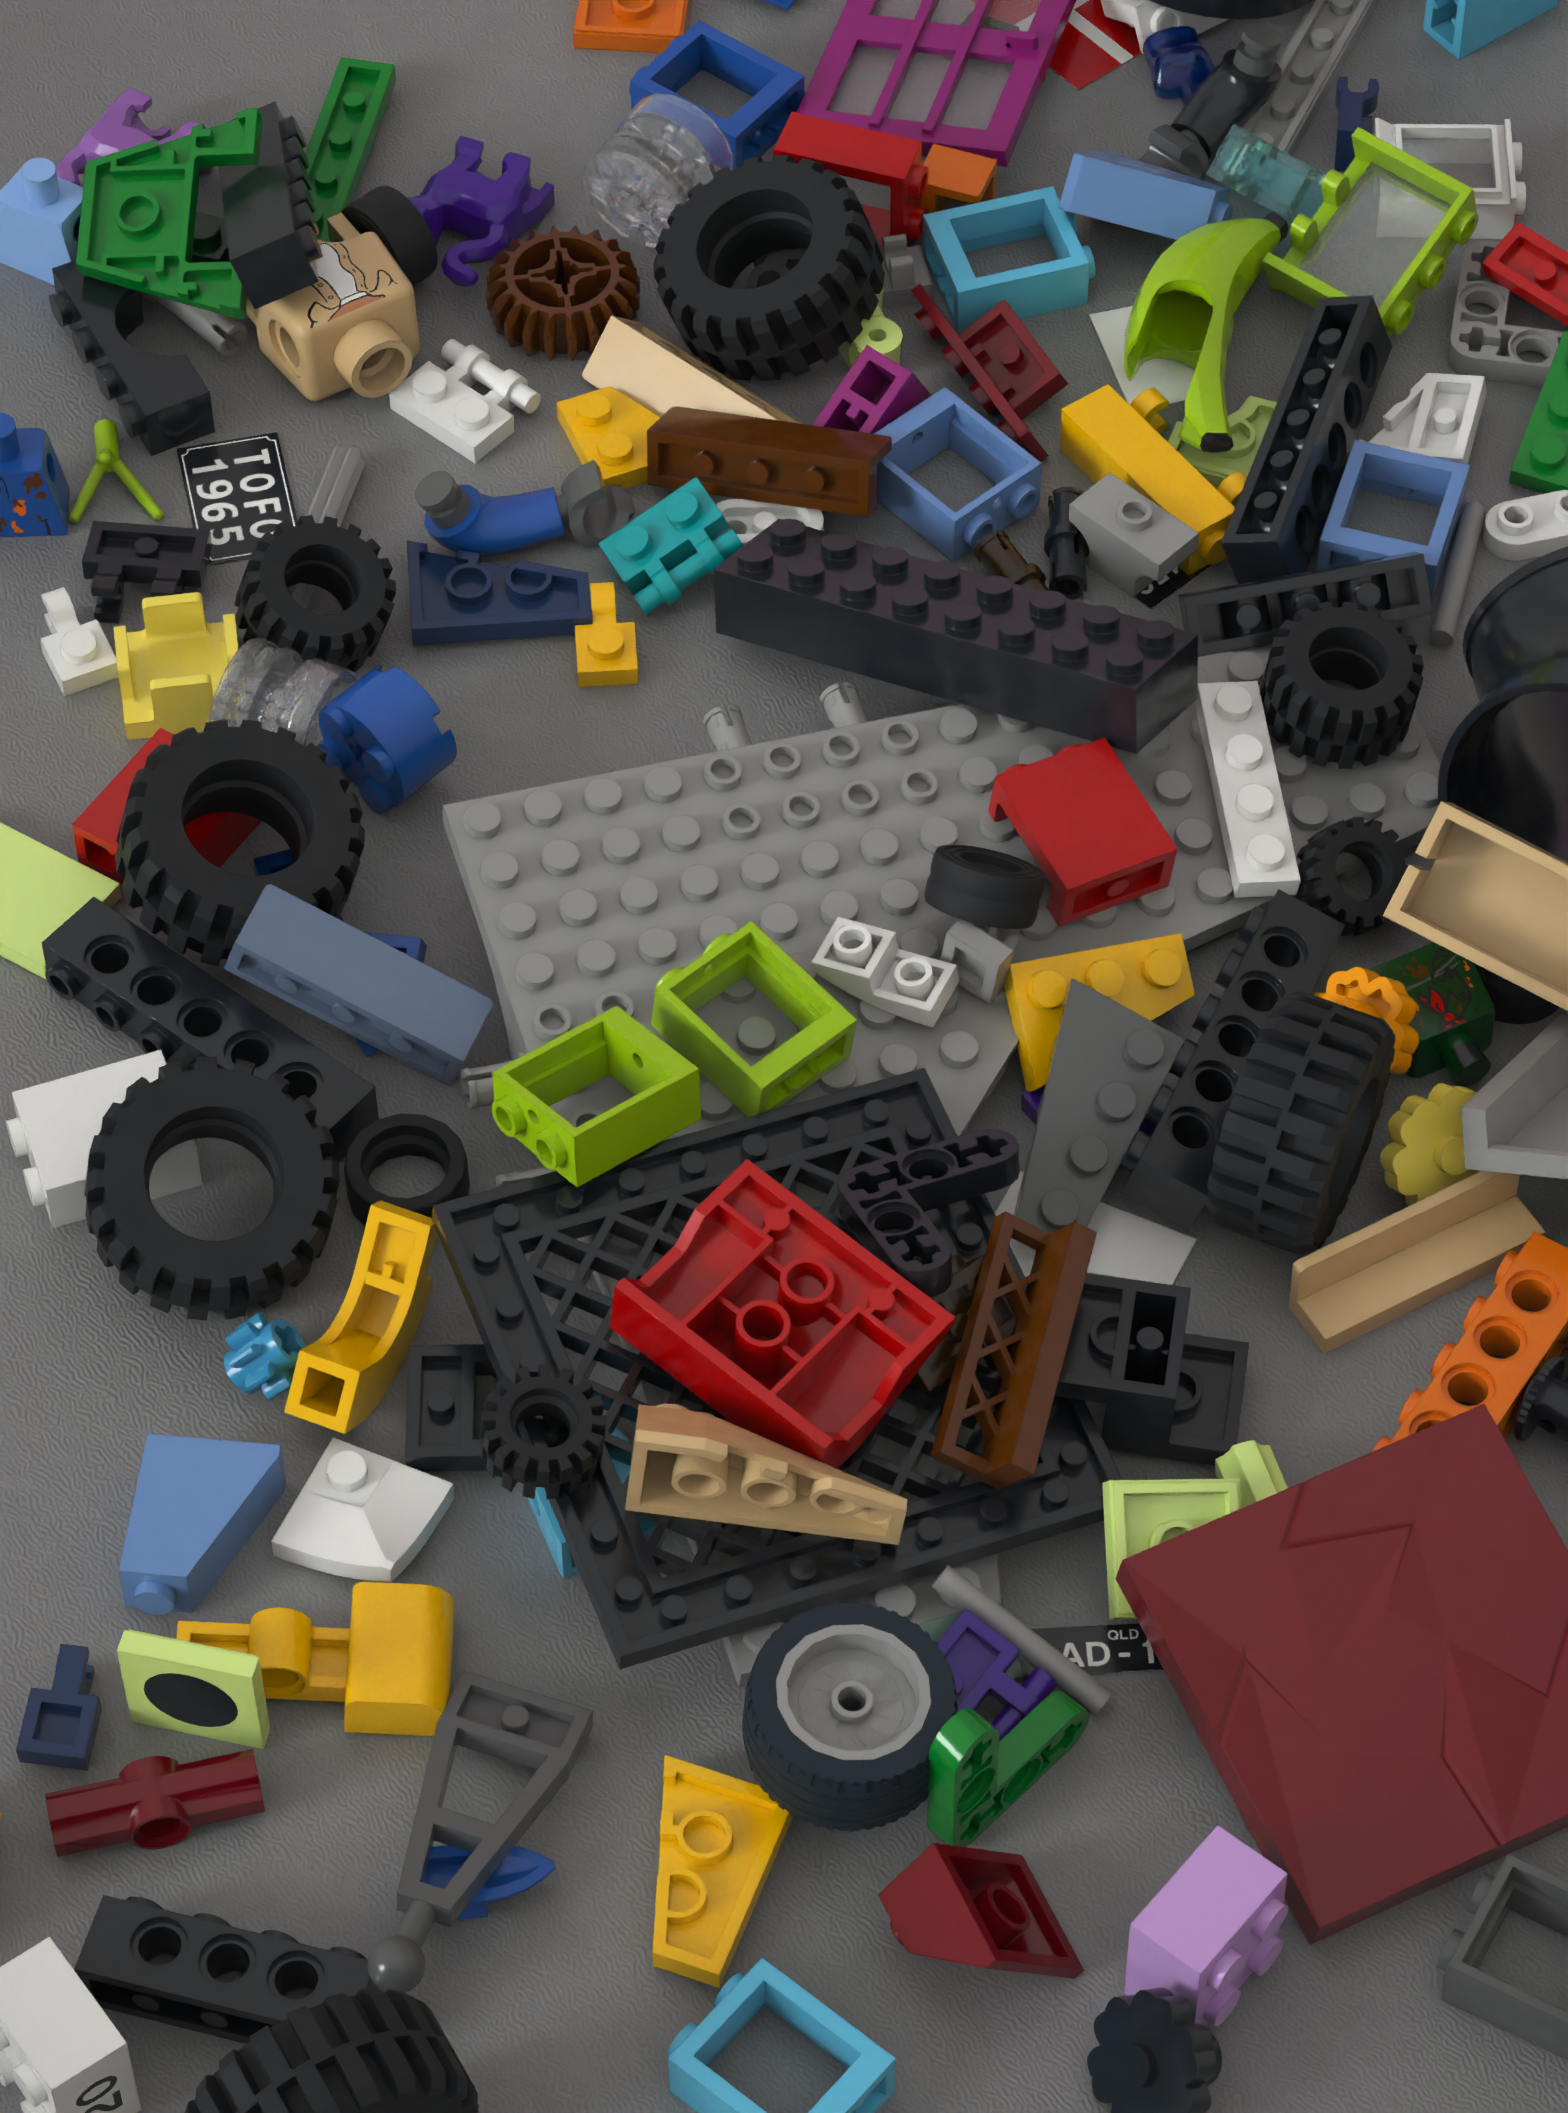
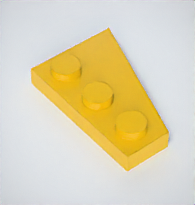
M664 1755L659 1866L652 1951L653 1966L720 1988L793 1816L786 1809L780 1808L776 1801L773 1802L769 1798V1794L764 1792L759 1785Z

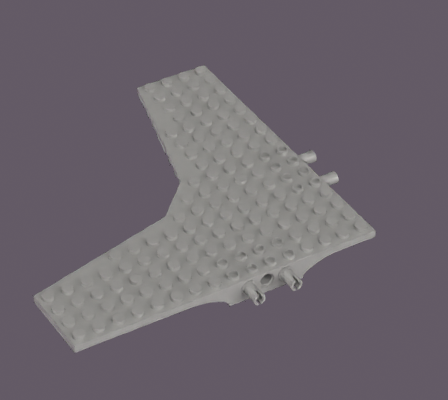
M1272 644L1198 657V683L1258 681L1260 690ZM1323 680L1340 689L1358 690L1354 686L1342 681ZM843 682V689L847 696L845 699L842 697L838 683L826 688L820 696V703L826 711L832 729L752 744L743 722L740 708L736 705L727 704L726 711L730 721L726 722L721 706L710 710L703 719L705 730L709 733L715 752L443 805L442 821L487 952L509 1041L508 1051L511 1057L510 1061L461 1070L460 1079L464 1098L470 1097V1099H466L468 1109H477L478 1107L491 1105L494 1102L493 1071L615 1006L621 1008L680 1053L651 1025L655 996L654 990L657 983L671 969L678 966L685 968L702 956L707 946L723 933L731 935L752 921L857 1019L851 1056L780 1108L925 1068L957 1136L966 1134L967 1128L982 1103H986L1004 1074L1007 1063L1016 1050L1019 1041L1011 1022L1005 989L988 1004L957 984L934 1027H929L891 1014L845 992L812 970L811 962L837 917L896 932L898 949L940 960L946 932L957 922L958 918L935 909L925 901V888L936 849L943 845L981 847L1015 856L1040 868L1010 819L1007 818L995 822L988 812L995 777L1001 775L1005 770L1014 765H1029L1054 756L1067 746L1073 744L1085 745L1093 741L965 704H955L869 721L860 700L857 686L851 682ZM1194 702L1137 754L1111 747L1178 849L1169 886L1059 927L1047 909L1052 885L1045 876V886L1039 900L1037 918L1031 927L1025 929L990 927L988 934L1001 943L1012 933L1019 936L1015 956L1010 964L1182 933L1185 950L1188 952L1244 926L1254 906L1266 911L1274 896L1235 898ZM1415 709L1408 732L1403 742L1398 741L1396 750L1388 757L1379 754L1377 762L1368 766H1364L1359 761H1354L1352 769H1339L1336 762L1328 761L1326 767L1313 764L1314 758L1306 754L1301 758L1289 752L1290 744L1288 742L1278 743L1271 735L1273 725H1267L1295 856H1297L1303 846L1308 844L1307 840L1313 835L1341 820L1346 821L1353 817H1363L1364 823L1372 819L1382 822L1381 832L1383 833L1393 829L1399 835V838L1395 841L1398 848L1406 845L1409 849L1420 844L1439 806L1438 778L1440 763ZM1344 852L1336 860L1335 873L1336 876L1342 874L1344 878H1347L1364 870L1366 865L1352 853ZM1296 857V861H1297V865H1298V864L1301 863L1302 861ZM745 976L694 1012L751 1067L801 1031L788 1016ZM700 1072L701 1120L665 1140L747 1118V1116ZM608 1075L550 1106V1108L576 1128L630 1099L635 1094ZM844 1163L824 1169L838 1175ZM543 1166L523 1172L496 1175V1188L556 1170H550ZM799 1182L792 1192L807 1205L818 1210L821 1209L828 1196L826 1193ZM838 1204L833 1216L842 1219ZM659 1216L639 1222L654 1227ZM675 1217L667 1234L679 1238L687 1222ZM889 1229V1230H884V1231H882V1232H883V1233H899V1232H904V1231H907V1230H906V1229ZM597 1233L578 1238L577 1240L591 1245ZM613 1235L604 1251L634 1263L642 1246ZM655 1253L647 1269L649 1270L663 1255ZM593 1271L602 1295L613 1299L614 1286L619 1281ZM619 1336L623 1349L639 1354V1350ZM643 1380L640 1381L636 1388L641 1402L651 1406L666 1404L671 1395V1392ZM943 1382L933 1389L939 1391ZM684 1398L681 1406L690 1411L711 1415L715 1413L714 1410ZM897 1398L889 1416L921 1429L929 1411ZM940 1419L933 1432L934 1435L937 1434ZM961 1425L956 1444L965 1447L973 1430ZM878 1435L870 1453L903 1466L911 1448ZM983 1438L977 1453H983L985 1438ZM922 1454L914 1471L947 1485L955 1468ZM841 1465L838 1469L846 1472L848 1467ZM860 1473L858 1476L859 1479L887 1491H890L892 1488L891 1485L863 1473ZM966 1474L960 1487L979 1482L980 1480ZM905 1491L902 1497L908 1499L907 1503L922 1499ZM727 1523L725 1530L756 1543L763 1528ZM777 1530L770 1545L795 1538V1536ZM688 1538L695 1557L701 1543ZM714 1549L707 1564L733 1556ZM997 1554L952 1567L994 1601L1001 1602ZM942 1571L841 1601L847 1602V1604L859 1602L864 1605L868 1603L873 1604L875 1607L881 1606L892 1612L893 1610L902 1617L906 1616L914 1624L962 1611L931 1587ZM792 1617L722 1638L738 1687L747 1686L750 1672L767 1639H770L775 1630H778L783 1623H788Z

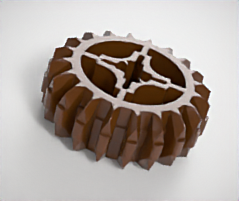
M553 224L550 233L541 235L531 229L527 241L512 239L508 251L497 252L496 262L493 267L489 268L486 302L487 309L490 310V317L496 327V332L505 334L510 347L523 345L528 357L543 351L546 353L549 361L557 354H568L574 362L578 352L586 351L592 355L611 315L629 320L637 318V311L640 308V277L637 275V269L631 260L630 252L621 251L617 239L603 241L599 230H594L587 235L581 234L576 224L570 232H559Z

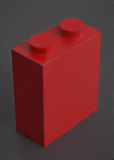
M159 728L72 824L78 862L120 883L122 886L124 879L117 874L115 863L118 847L116 839L130 786L137 771L145 767L147 756L159 745H171L174 734L162 728ZM217 812L191 821L184 826V830L196 851L207 861L221 868L260 824L261 820L241 813Z

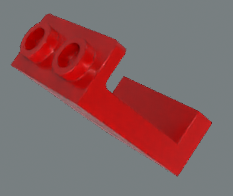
M1105 737L1085 745L1073 744L1067 746L1056 755L1029 765H1014L1005 770L1001 775L995 777L988 812L995 822L1007 818L1010 819L1041 870L1045 873V876L1052 885L1047 909L1059 927L1169 886L1178 849Z

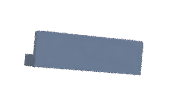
M272 884L266 885L237 937L223 968L448 1086H451L493 1006L492 999Z

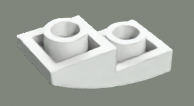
M837 917L811 962L812 970L845 992L891 1014L929 1027H934L959 983L956 964L898 949L896 932L842 917Z

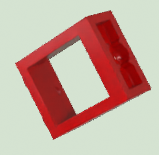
M791 112L773 149V155L793 156L798 164L802 158L823 164L825 170H833L839 175L889 186L890 211L861 204L880 246H882V237L900 234L906 235L907 247L911 246L913 240L920 242L923 238V215L928 214V209L921 207V199L924 196L929 176L928 167L921 165L922 141Z

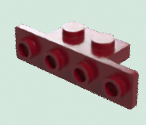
M920 283L911 289V292L920 302L922 308L914 313V315L934 341L943 335L950 344L941 350L961 378L970 372L973 374L977 382L971 385L969 389L989 415L997 409L1001 412L1005 419L996 425L997 428L1023 449L1027 447L1038 461H1043L1049 455L1024 423L1023 419L1067 386V381L1005 299L959 334Z

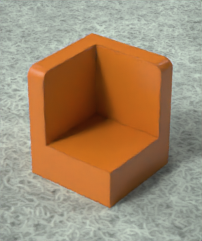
M933 143L922 165L929 169L927 187L921 199V207L927 208L928 214L944 210L949 198L971 204L996 199L997 159Z

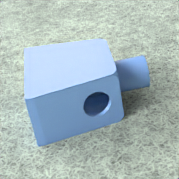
M33 158L28 160L0 190V263L54 285L52 268L76 260L83 187L57 177L55 164L49 159Z

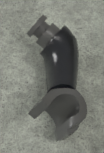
M1258 23L1246 25L1241 35L1242 41L1238 44L1237 49L1229 50L1224 54L1222 62L1209 73L1193 93L1171 126L1165 124L1151 130L1148 139L1151 144L1139 161L1204 181L1210 169L1209 159L1272 97L1282 76V70L1276 63V52L1280 49L1283 42L1281 34L1267 25Z

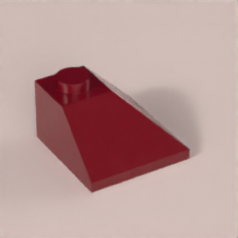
M933 1843L878 1894L891 1919L890 1928L893 1935L906 1948L908 1953L986 1969L1074 1979L1084 1971L1023 1855Z

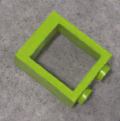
M752 921L731 935L723 933L716 937L707 946L702 956L685 968L678 966L671 969L659 980L655 987L651 1025L687 1060L698 1067L699 1071L747 1117L779 1109L851 1056L857 1019ZM744 976L801 1029L799 1033L752 1067L694 1013Z
M618 1006L607 1010L492 1072L494 1090L492 1115L499 1129L505 1135L515 1137L536 1154L546 1168L556 1170L576 1187L587 1183L701 1120L699 1068ZM608 1075L635 1094L630 1099L576 1128L550 1108V1106Z

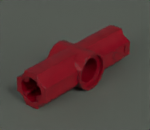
M253 1749L180 1765L170 1757H145L125 1766L119 1773V1778L45 1794L57 1857L131 1841L133 1845L141 1849L167 1848L185 1840L191 1833L192 1827L265 1812Z

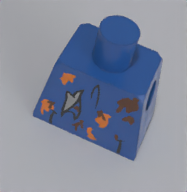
M0 413V537L68 535L70 488L47 432L40 428H16L15 421L10 415Z

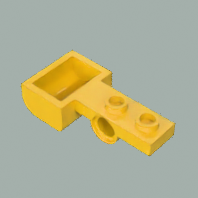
M359 1582L352 1588L350 1628L314 1627L311 1619L304 1613L290 1608L275 1607L255 1613L251 1618L250 1624L178 1621L176 1639L257 1655L260 1660L266 1699L345 1702L344 1732L434 1736L437 1722L444 1711L451 1693L455 1600L449 1592L432 1585Z

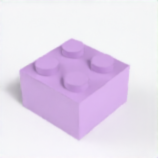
M1217 1825L1130 1924L1124 1993L1135 1995L1140 1990L1166 1988L1174 1995L1186 1997L1190 2001L1193 2012L1192 2023H1199L1205 2026L1209 2022L1214 2026L1222 2024L1233 2011L1240 1998V1986L1252 1972L1258 1976L1265 1974L1276 1961L1283 1948L1284 1941L1279 1938L1281 1924L1288 1912V1906L1284 1904L1288 1873Z

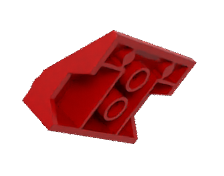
M746 1159L694 1209L675 1245L640 1279L623 1277L614 1286L610 1329L732 1424L838 1469L862 1445L952 1328L956 1317Z

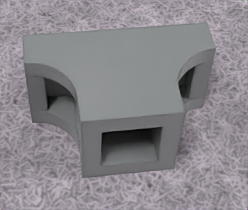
M1110 472L1069 505V521L1080 530L1089 547V568L1132 598L1154 580L1159 581L1198 549L1199 533Z

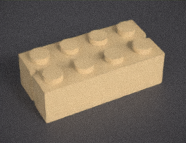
M1441 801L1415 851L1416 854L1426 859L1435 860L1431 870L1421 865L1409 864L1383 916L1568 1011V862L1453 803Z

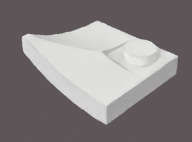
M333 1437L271 1541L273 1556L337 1576L368 1581L392 1582L419 1553L455 1498L453 1483Z

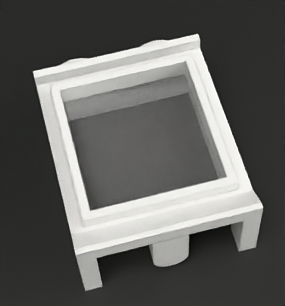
M1375 118L1374 136L1473 188L1479 219L1469 239H1503L1513 228L1515 216H1524L1526 185L1525 182H1516L1515 176H1521L1522 143L1512 142L1510 119H1504V125L1390 124L1380 118ZM1377 176L1374 178V197H1379L1375 229L1376 238H1429L1446 213Z

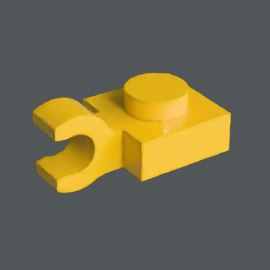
M614 582L590 583L592 624L575 625L578 687L638 684L635 622H616Z

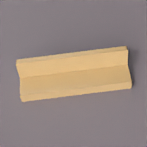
M611 315L582 373L583 379L597 388L602 389L611 386L660 418L671 407L679 406L802 424L646 325L634 320Z
M1480 1171L1295 1261L1292 1268L1288 1308L1322 1353L1325 1354L1497 1270L1511 1249L1519 1253L1534 1231L1545 1236L1546 1231L1517 1196L1519 1174Z

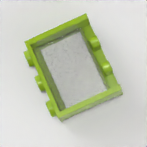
M1357 127L1352 134L1355 152L1354 160L1344 174L1334 169H1331L1326 174L1321 185L1324 202L1312 219L1303 214L1296 216L1289 231L1292 247L1285 257L1281 259L1268 252L1262 262L1269 290H1281L1314 309L1319 298L1373 295L1390 339L1393 334L1400 335L1407 328L1415 312V302L1425 288L1431 290L1438 284L1447 266L1446 258L1457 243L1463 245L1469 240L1477 226L1479 216L1476 211L1473 188Z

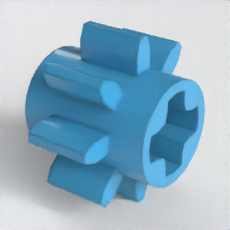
M258 1312L225 1337V1341L232 1349L224 1355V1367L230 1380L238 1389L247 1394H253L262 1388L266 1398L272 1400L290 1388L299 1350L305 1347V1343L298 1330L290 1322L277 1318L268 1324L262 1312Z

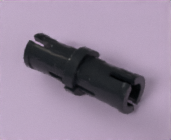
M1069 486L1055 489L1053 496L1049 495L1050 529L1047 530L1044 536V551L1050 558L1049 590L1060 592L1066 598L1075 600L1083 596V591H1087L1085 557L1089 555L1090 551L1080 530L1069 521V505L1082 495L1083 492Z

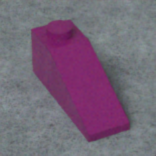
M866 345L812 425L874 434L932 395L911 371Z

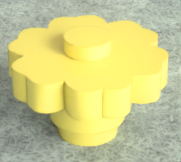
M1439 1083L1432 1088L1427 1099L1417 1095L1407 1097L1402 1103L1400 1110L1389 1119L1388 1132L1390 1134V1143L1382 1150L1380 1162L1385 1170L1384 1175L1387 1186L1405 1195V1201L1408 1206L1480 1172V1170L1465 1169L1461 1107L1477 1092L1463 1086L1453 1087L1445 1083Z

